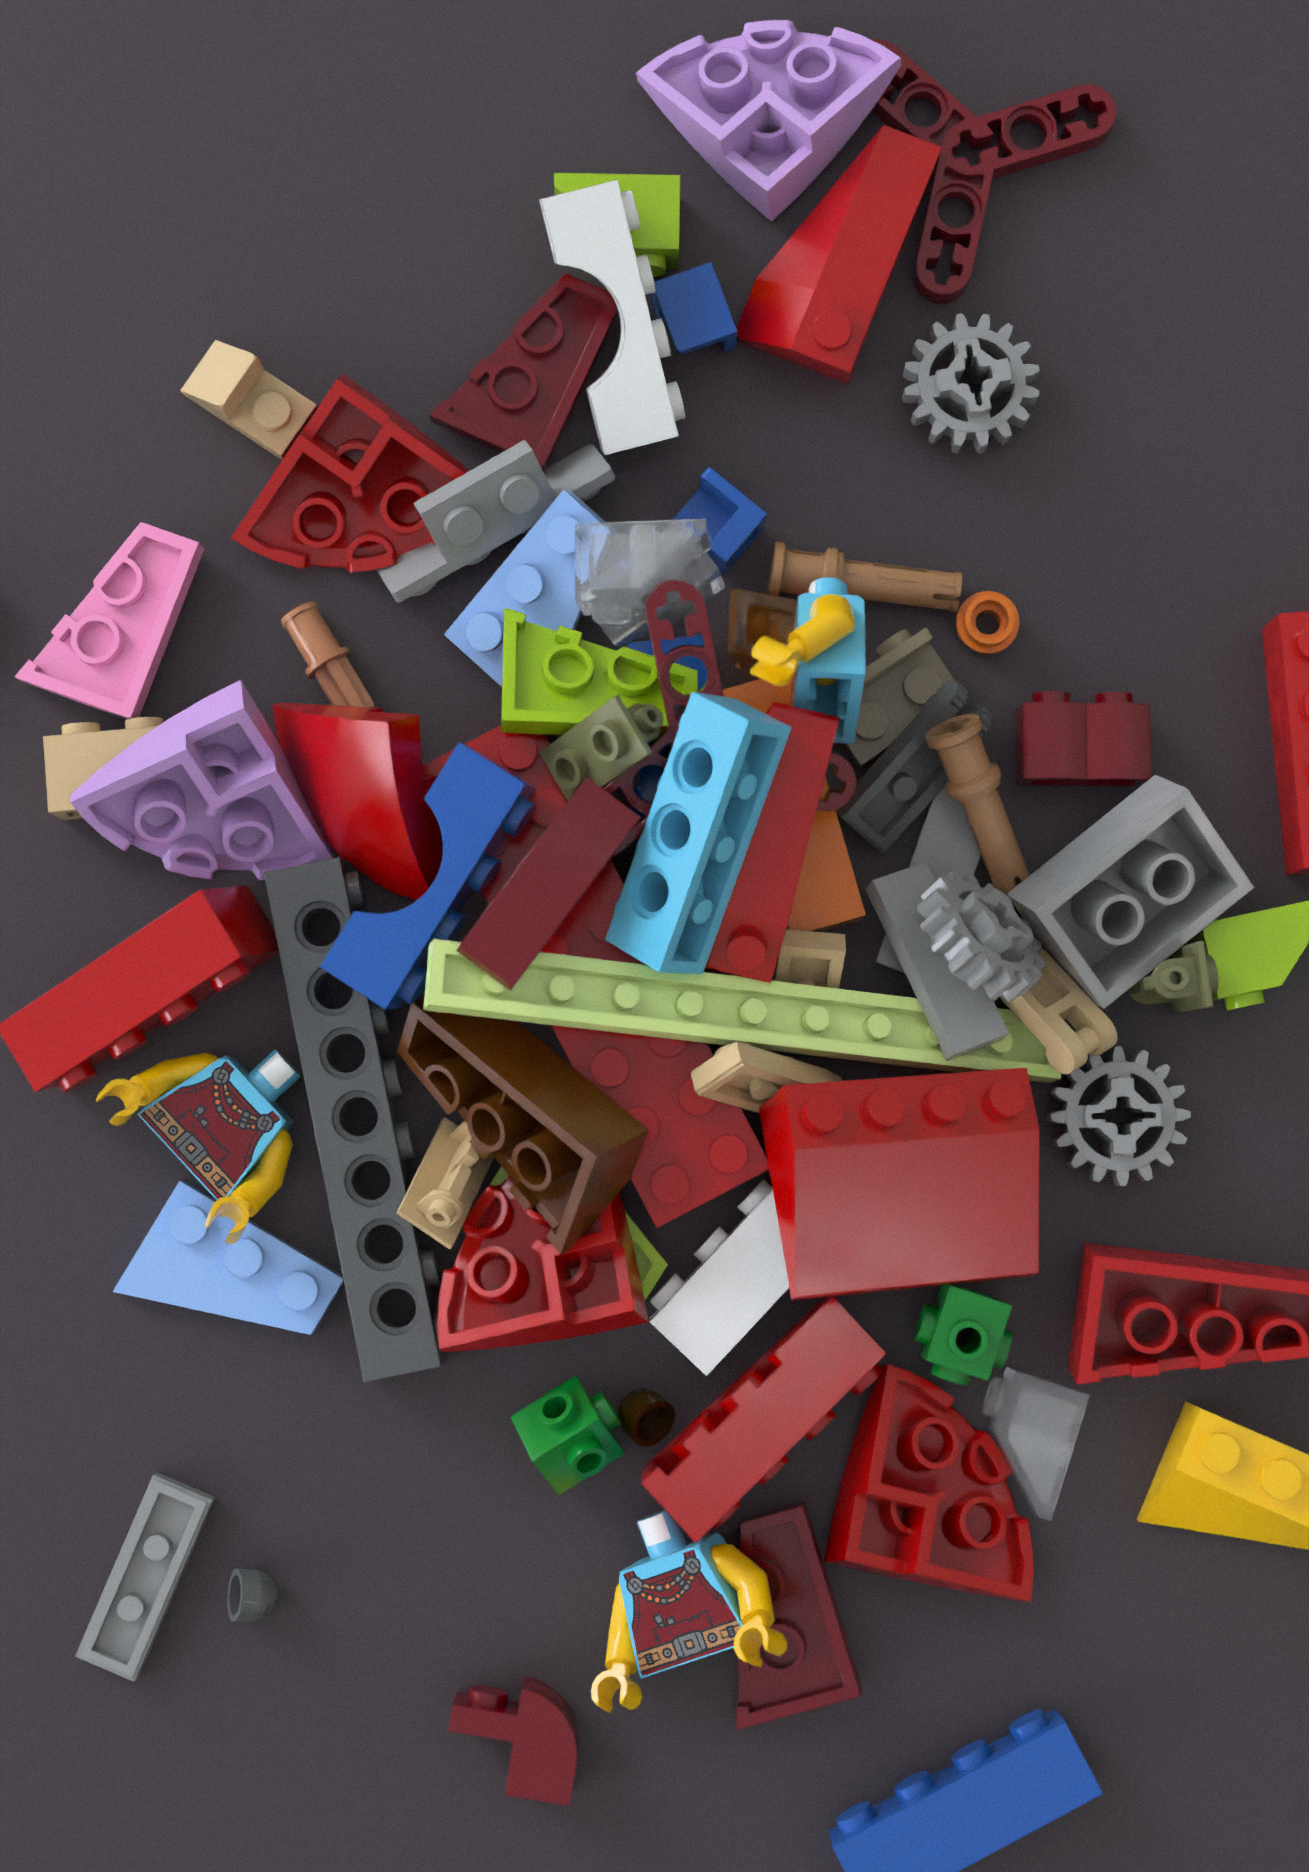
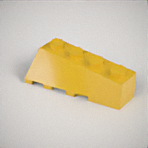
M1185 1401L1137 1521L1309 1550V1454Z

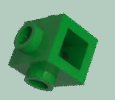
M956 1284L940 1285L934 1306L925 1303L922 1307L913 1338L914 1341L922 1343L919 1354L926 1361L934 1363L931 1374L964 1386H968L971 1375L988 1381L992 1368L1001 1369L1009 1354L1013 1332L1006 1330L1005 1327L1012 1305L1002 1299ZM969 1327V1338L962 1344H956L958 1332Z
M576 1375L558 1387L551 1389L544 1396L510 1417L532 1462L558 1495H561L587 1477L597 1474L606 1465L625 1454L613 1432V1429L622 1424L613 1406L602 1391L591 1396Z

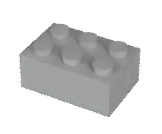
M1154 775L1006 895L1012 900L1023 919L1029 921L1031 924L1030 928H1032L1033 933L1048 954L1095 1004L1105 1009L1151 972L1160 962L1167 959L1245 896L1254 886L1188 788Z

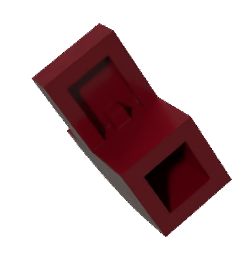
M527 1676L524 1677L520 1702L507 1700V1691L491 1686L473 1685L470 1686L469 1693L457 1692L452 1704L448 1727L449 1732L513 1742L505 1796L570 1806L577 1763L579 1734L575 1717L564 1698L548 1684Z

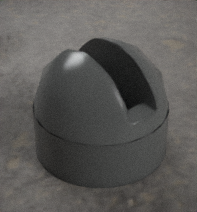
M234 1569L230 1576L227 1591V1609L230 1620L232 1622H255L265 1619L273 1613L279 1596V1587L276 1581L264 1571L257 1569Z

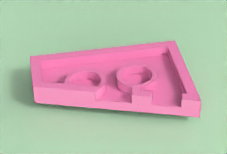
M140 522L93 580L94 587L70 617L66 614L51 631L54 635L33 662L28 660L15 678L126 720L140 717L205 548L197 541Z

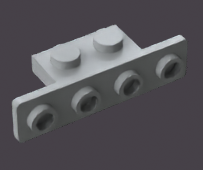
M523 440L414 502L436 546L433 542H430L400 555L396 565L376 570L396 602H402L411 596L422 595L431 590L437 581L465 565H473L484 560L493 549L519 534L528 533L564 489L572 491L584 502L594 497L603 486L612 482L615 479V475L611 466L592 444L586 445L546 468L544 473L533 450Z

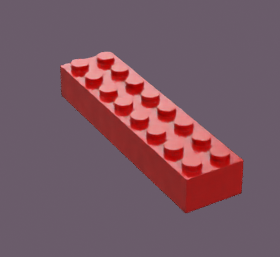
M501 725L465 744L473 747L536 787V791L529 800L536 804V807L523 831L516 838L508 834L495 855L496 858L501 860L500 867L491 883L482 892L488 905H490L568 802L539 753L550 745L546 734L501 733ZM454 750L422 766V774L439 775ZM611 859L541 952L646 965L605 940L614 915L615 905L624 887ZM551 1025L572 1067L649 1130L630 1179L656 1229L769 1170L768 1159L742 1109L698 1096V1093L694 1090L690 1072L714 1056L707 1043Z

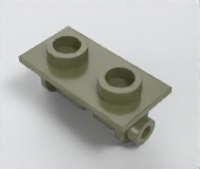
M616 695L539 753L566 800L569 801L586 777L602 788L651 754L652 751L647 743L654 740L660 734L663 716L661 711L653 704L638 703L626 708L620 696Z
M1204 941L1194 942L1181 946L1127 991L1135 1002L1142 1005L1170 1002L1172 1015L1213 1007L1212 994H1215L1218 990L1217 967L1213 957L1205 954Z

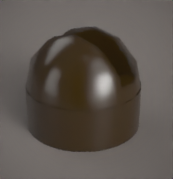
M640 1388L631 1391L622 1398L618 1408V1417L622 1422L621 1427L623 1431L636 1444L646 1447L658 1443L669 1433L675 1420V1410L659 1393Z

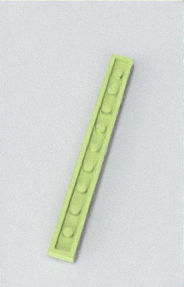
M433 939L429 944L423 1009L427 1011L727 1045L738 1041L748 1043L763 1050L958 1073L1027 1068L1029 1081L1053 1083L1061 1079V1073L1057 1072L1048 1062L1045 1046L1009 1009L998 1008L1009 1031L1005 1038L999 1042L947 1061L917 998L771 980V983L746 977L703 972V974L661 973L642 964L545 952L538 954L510 991L456 951L462 942Z

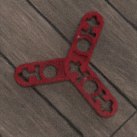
M873 39L872 41L883 45L901 57V67L890 84L898 91L903 81L906 80L910 84L902 89L893 105L888 102L891 100L893 87L888 85L871 111L887 126L942 147L935 165L936 171L915 262L913 282L917 292L924 299L935 304H947L958 299L964 293L969 282L991 181L1087 151L1102 144L1108 137L1117 114L1116 105L1110 93L1100 86L1086 84L976 117L896 45L887 40ZM919 98L928 99L936 105L940 117L931 126L918 127L912 124L906 117L905 107L907 104ZM1084 105L1089 114L1097 112L1100 114L1093 129H1088L1084 121H1076L1066 124L1061 134L1062 140L1057 139V125L1071 121L1075 117L1079 106ZM1052 112L1056 113V120L1054 119ZM1021 121L1034 122L1043 131L1044 142L1036 149L1026 150L1019 148L1011 139L1010 129ZM992 131H998V146L980 152L976 165L969 166L965 157L955 159L954 156L958 152L960 142L967 141L971 150L981 149L990 146L994 135ZM998 147L1004 158H998ZM959 198L971 207L973 218L967 225L962 227L948 226L940 219L938 214L939 205L944 200ZM932 236L937 240L931 241L930 237ZM943 243L955 245L949 267L952 273L959 276H950L946 285H939L934 282L935 273L926 268L936 267ZM960 244H967V248L963 247Z
M671 579L659 583L649 593L645 603V615L668 728L648 745L652 751L651 754L602 787L609 794L618 787H622L630 805L645 814L638 820L614 855L623 851L643 833L653 801L643 800L636 794L633 789L634 776L639 769L646 765H657L665 769L668 757L659 751L668 743H671L673 747L681 717L686 710L691 693L679 692L671 685L669 671L672 664L684 656L699 658L707 668V680L704 686L696 692L724 697L705 602L701 593L692 584L680 579ZM678 591L682 601H693L694 612L684 615V625L687 637L701 632L703 642L701 646L682 644L663 653L661 640H675L673 627L669 619H658L656 615V608L666 604V593ZM831 751L829 763L835 764L834 774L843 781L842 786L839 790L828 789L824 798H819L818 811L830 812L840 809L850 801L855 792L856 777L854 769L843 756L834 751Z

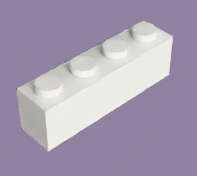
M764 1179L737 1206L745 1214L740 1222L728 1234L719 1226L694 1252L693 1255L701 1263L685 1281L675 1273L649 1301L657 1309L650 1317V1323L706 1376L789 1288L773 1189Z

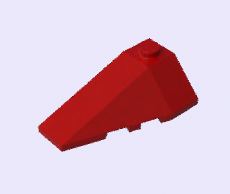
M883 125L756 278L736 328L737 341L848 385L942 147Z
M773 702L765 714L792 728L705 966L708 969L771 983L787 929L839 723V717L778 702Z

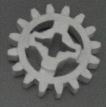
M956 314L953 329L950 332L939 322L934 323L929 333L932 344L917 339L911 353L919 362H906L902 377L915 383L904 388L902 401L903 403H918L919 405L912 414L910 420L912 425L917 426L928 421L932 425L928 441L932 444L938 441L943 434L952 437L951 452L953 453L959 452L965 440L973 441V446L978 454L984 453L988 446L989 436L991 435L1001 445H1005L1012 436L1008 423L1023 429L1030 415L1022 406L1035 405L1039 396V390L1026 385L1036 380L1040 372L1039 365L1023 364L1022 362L1027 356L1031 345L1028 341L1013 346L1008 341L1013 330V326L1009 323L1003 326L998 333L989 330L990 316L988 314L981 316L977 327H968L964 314ZM980 348L985 349V350L991 352V353L994 354L996 357H998L999 360L994 359L993 357H991L989 354H987L986 352H984V351L981 350ZM951 351L950 366L947 369L937 370L935 375L929 376L930 369L936 360L944 353ZM964 369H966V374L970 375L973 384H982L976 400L968 384H959ZM1005 392H1011L1010 400L1005 408L997 415L990 417L992 399L1004 397ZM941 408H947L959 416L961 420L948 415Z
M951 871L946 877L942 875L921 895L923 901L917 906V911L926 918L920 925L921 930L930 935L933 952L944 954L949 961L948 970L961 981L967 983L970 989L975 991L982 985L991 1000L995 1001L1002 995L1008 1002H1012L1018 996L1021 997L1043 977L1040 970L1046 966V961L1036 953L1042 947L1041 942L1033 937L1029 921L1019 918L1014 910L1012 900L1003 892L995 889L993 885L988 883L982 888L973 874L968 873L962 878L956 871Z
M1122 1046L1110 1048L1108 1062L1106 1063L1103 1062L1100 1055L1093 1056L1088 1054L1086 1071L1083 1072L1078 1068L1070 1074H1065L1072 1083L1069 1089L1056 1087L1051 1090L1050 1094L1063 1102L1062 1111L1047 1114V1121L1062 1124L1064 1130L1063 1133L1052 1140L1054 1147L1070 1145L1073 1148L1074 1152L1066 1163L1070 1168L1076 1169L1085 1162L1091 1164L1088 1180L1100 1182L1107 1170H1111L1114 1185L1127 1186L1129 1170H1133L1141 1181H1149L1153 1179L1149 1163L1155 1161L1164 1167H1170L1174 1161L1166 1150L1168 1144H1186L1187 1137L1174 1130L1176 1121L1191 1118V1111L1175 1108L1174 1099L1180 1097L1186 1090L1183 1085L1167 1087L1163 1082L1171 1069L1167 1063L1160 1064L1152 1070L1146 1068L1148 1052L1145 1050L1136 1051L1130 1062L1125 1060ZM1103 1076L1101 1092L1089 1105H1078L1085 1089L1094 1080ZM1131 1076L1142 1081L1150 1089L1157 1104L1147 1103L1134 1090V1079ZM1117 1098H1119L1121 1109L1131 1110V1113H1144L1145 1115L1143 1119H1131V1122L1121 1124L1120 1134H1118V1128L1115 1123H1106L1105 1119H1092L1091 1117L1092 1114L1105 1113V1110L1116 1108ZM1149 1127H1158L1152 1142L1142 1152L1134 1156L1136 1140ZM1079 1128H1089L1103 1141V1153H1106V1157L1094 1151L1086 1143Z

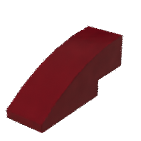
M586 777L456 951L511 991L628 837L640 816Z

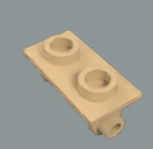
M444 1117L396 1214L450 1249L456 1241L494 1156L484 1160L469 1142L472 1137L468 1131L466 1121L457 1126Z

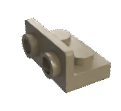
M927 627L911 636L907 628L894 634L875 649L880 658L865 667V680L854 744L842 743L859 769L883 754L917 715H922L925 702L937 692V689H940L942 684H946L948 681L951 682L954 679L932 647L931 642L934 638Z

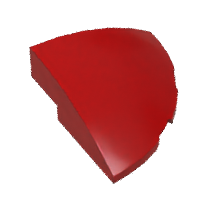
M342 373L303 431L299 434L231 539L273 561L301 569L314 565L346 568L348 572H360L396 565L398 557L430 542H433L436 546L414 502L470 470L413 424Z
M281 702L273 704L278 743L290 764L302 795L324 839L342 858L369 877L371 881L395 894L417 901L433 884L442 862L440 825L432 809L424 799L438 775L422 774L419 714L382 712V708Z
M510 1176L499 1186L489 1185L473 1205L462 1225L466 1236L457 1254L454 1267L446 1268L443 1273L437 1322L439 1350L442 1352H456L527 1345L601 1333L648 1322L640 1274L620 1191L571 1249L561 1255L546 1237L552 1228L538 1210L533 1207L525 1211L510 1193V1189L516 1184Z
M890 1364L883 1365V1372L877 1378L867 1401L843 1473L831 1521L824 1562L943 1588L1031 1602L1033 1548L1030 1527L1027 1518L1017 1514L1014 1500L1007 1484V1479L1012 1475V1472L1002 1452L986 1431L975 1430L964 1416L953 1407L955 1402L953 1396L934 1383L910 1371Z

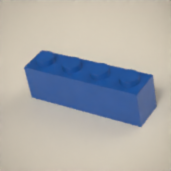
M1035 1709L1015 1719L1008 1727L1011 1733L989 1745L986 1740L982 1739L962 1747L951 1756L953 1764L930 1776L927 1770H923L901 1780L893 1788L895 1795L872 1807L870 1801H865L848 1808L836 1818L838 1826L828 1830L832 1848L845 1872H959L1102 1795L1103 1792L1069 1727L1057 1709L1046 1714L1043 1709Z

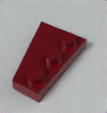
M564 273L513 326L514 331L487 359L483 358L468 374L469 378L447 401L444 399L429 414L431 422L499 453L525 440L533 450L545 473L619 314L610 292Z
M805 1501L744 1518L740 1525V1551L767 1574L774 1613V1622L770 1628L784 1635L787 1640V1649L778 1657L767 1652L762 1643L759 1650L762 1660L760 1668L744 1662L738 1657L739 1700L736 1730L860 1697L863 1689Z

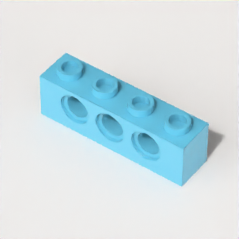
M697 692L691 693L686 710L681 717L679 730L664 773L658 782L657 793L643 833L636 845V853L622 893L615 905L614 915L605 938L606 941L657 972L703 974L792 728L791 726L734 698Z

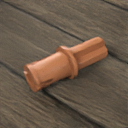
M316 602L304 603L287 613L281 619V624L284 629H287L309 666L305 670L309 679H317L330 703L338 706L374 707L373 700L348 660L352 653L348 647H340L320 614Z

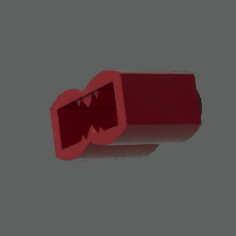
M1043 691L1033 693L1032 702L1022 703L1016 709V785L1134 787L1142 786L1151 778L1150 704L1133 703L1132 693L1103 692L1095 694V703L1070 702V693Z

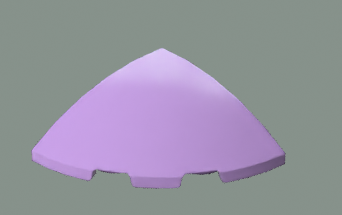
M766 20L748 22L744 25V30L740 36L722 39L713 43L705 41L702 35L689 39L654 58L638 70L636 76L640 85L688 143L744 199L772 222L803 193L853 136L901 67V57L875 41L839 27L833 29L831 36L798 32L791 20Z
M241 680L203 698L139 738L96 771L70 795V803L83 819L118 848L126 851L130 845H134L145 852L160 857L166 870L186 876L213 879L214 873L217 870H251L258 880H265V872L334 858L332 849L324 839L312 816L283 750Z

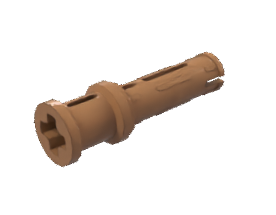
M775 541L771 557L767 596L769 598H778L780 593L796 595L809 593V586L812 582L820 578L831 577L837 578L847 585L848 595H858L864 600L942 609L956 613L959 606V600H956V597L961 596L962 572L955 571L953 573L844 559V553L838 552V548L828 547L825 553L787 549L785 542Z
M977 714L960 715L932 727L926 733L925 740L930 749H936L948 778L944 783L946 793L953 801L961 802L994 888L1006 895L1029 877L1030 873L997 791V787L1001 783V771L996 763L989 761L978 733L983 727L980 717Z

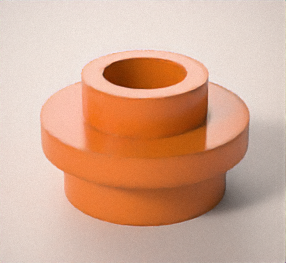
M982 591L973 594L963 602L956 616V631L959 639L968 649L982 655H992L1005 650L1014 641L1019 631L1020 620L1015 605L1006 596L994 591ZM982 614L992 615L997 620L998 630L993 634L981 633L976 627V618Z

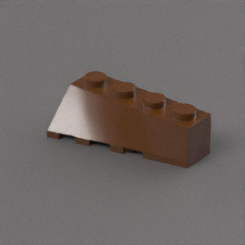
M424 997L416 1000L410 1006L397 1053L447 1114L457 1110L466 1121L468 1131L472 1137L469 1142L481 1157L487 1160L494 1156L516 1183L510 1189V1193L523 1209L528 1211L535 1207L552 1228L546 1237L560 1255L570 1250L630 1180L649 1130L517 1021L423 1010Z

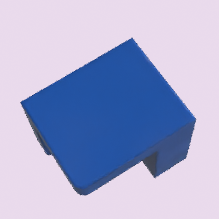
M712 262L654 282L656 292L652 293V304L658 319L662 318L663 323L666 324L675 351L678 354L683 355L720 342L724 353L736 349L737 329Z
M708 467L700 476L699 489L670 522V530L722 574L726 575L765 529L767 513L712 468Z

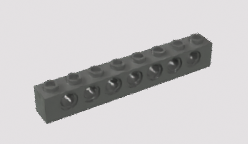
M340 857L265 872L264 878L363 1382L441 1367L446 1360L444 1352L439 1350L438 1312L435 1310L431 1287L441 1285L434 1247L423 1249L420 1229L396 1214L410 1186L406 1160L416 1158V1152L409 1121L398 1122L393 1097L403 1095V1086L396 1058H385L381 1034L391 1032L388 1010H385L354 989L350 1001L345 1006L339 1009L327 1008L321 999V987L325 980L332 975L322 969L320 965L335 941L326 946H315L311 942L308 933L309 925L314 917L321 913L330 912L336 914L340 921V935L353 912L357 909L366 908L360 873L358 870L348 872L347 864ZM348 1036H356L365 1047V1059L358 1069L344 1073L334 1063L333 1050L341 1039ZM366 1098L375 1105L378 1112V1121L370 1133L359 1136L351 1132L347 1127L345 1114L353 1101ZM371 1161L383 1164L389 1171L391 1179L388 1191L378 1199L369 1198L364 1195L357 1181L360 1169ZM380 1225H390L397 1229L402 1236L403 1249L395 1261L387 1262L378 1259L370 1248L371 1235ZM402 1289L413 1297L416 1304V1312L410 1323L399 1325L386 1318L382 1302L389 1290Z

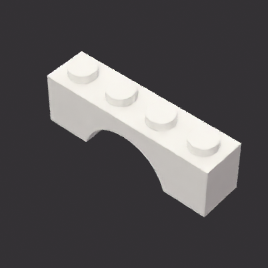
M618 180L539 199L555 264L579 268L597 278L610 292L620 316L621 335L617 353L604 374L586 388L601 451L604 455L678 437L675 421L685 419V410L677 381L666 383L660 358L671 356L662 318L651 321L645 295L655 293L656 291L647 255L636 257L630 231L640 229V222L632 191L620 192Z

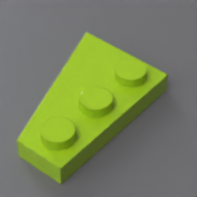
M504 607L501 733L563 735L616 695L620 696L626 708L638 703L655 705L663 716L660 734L668 728L654 656L624 646L615 651L582 640V632L560 625L557 631L527 622L526 614ZM673 663L669 671L671 685L682 693L698 691V671Z

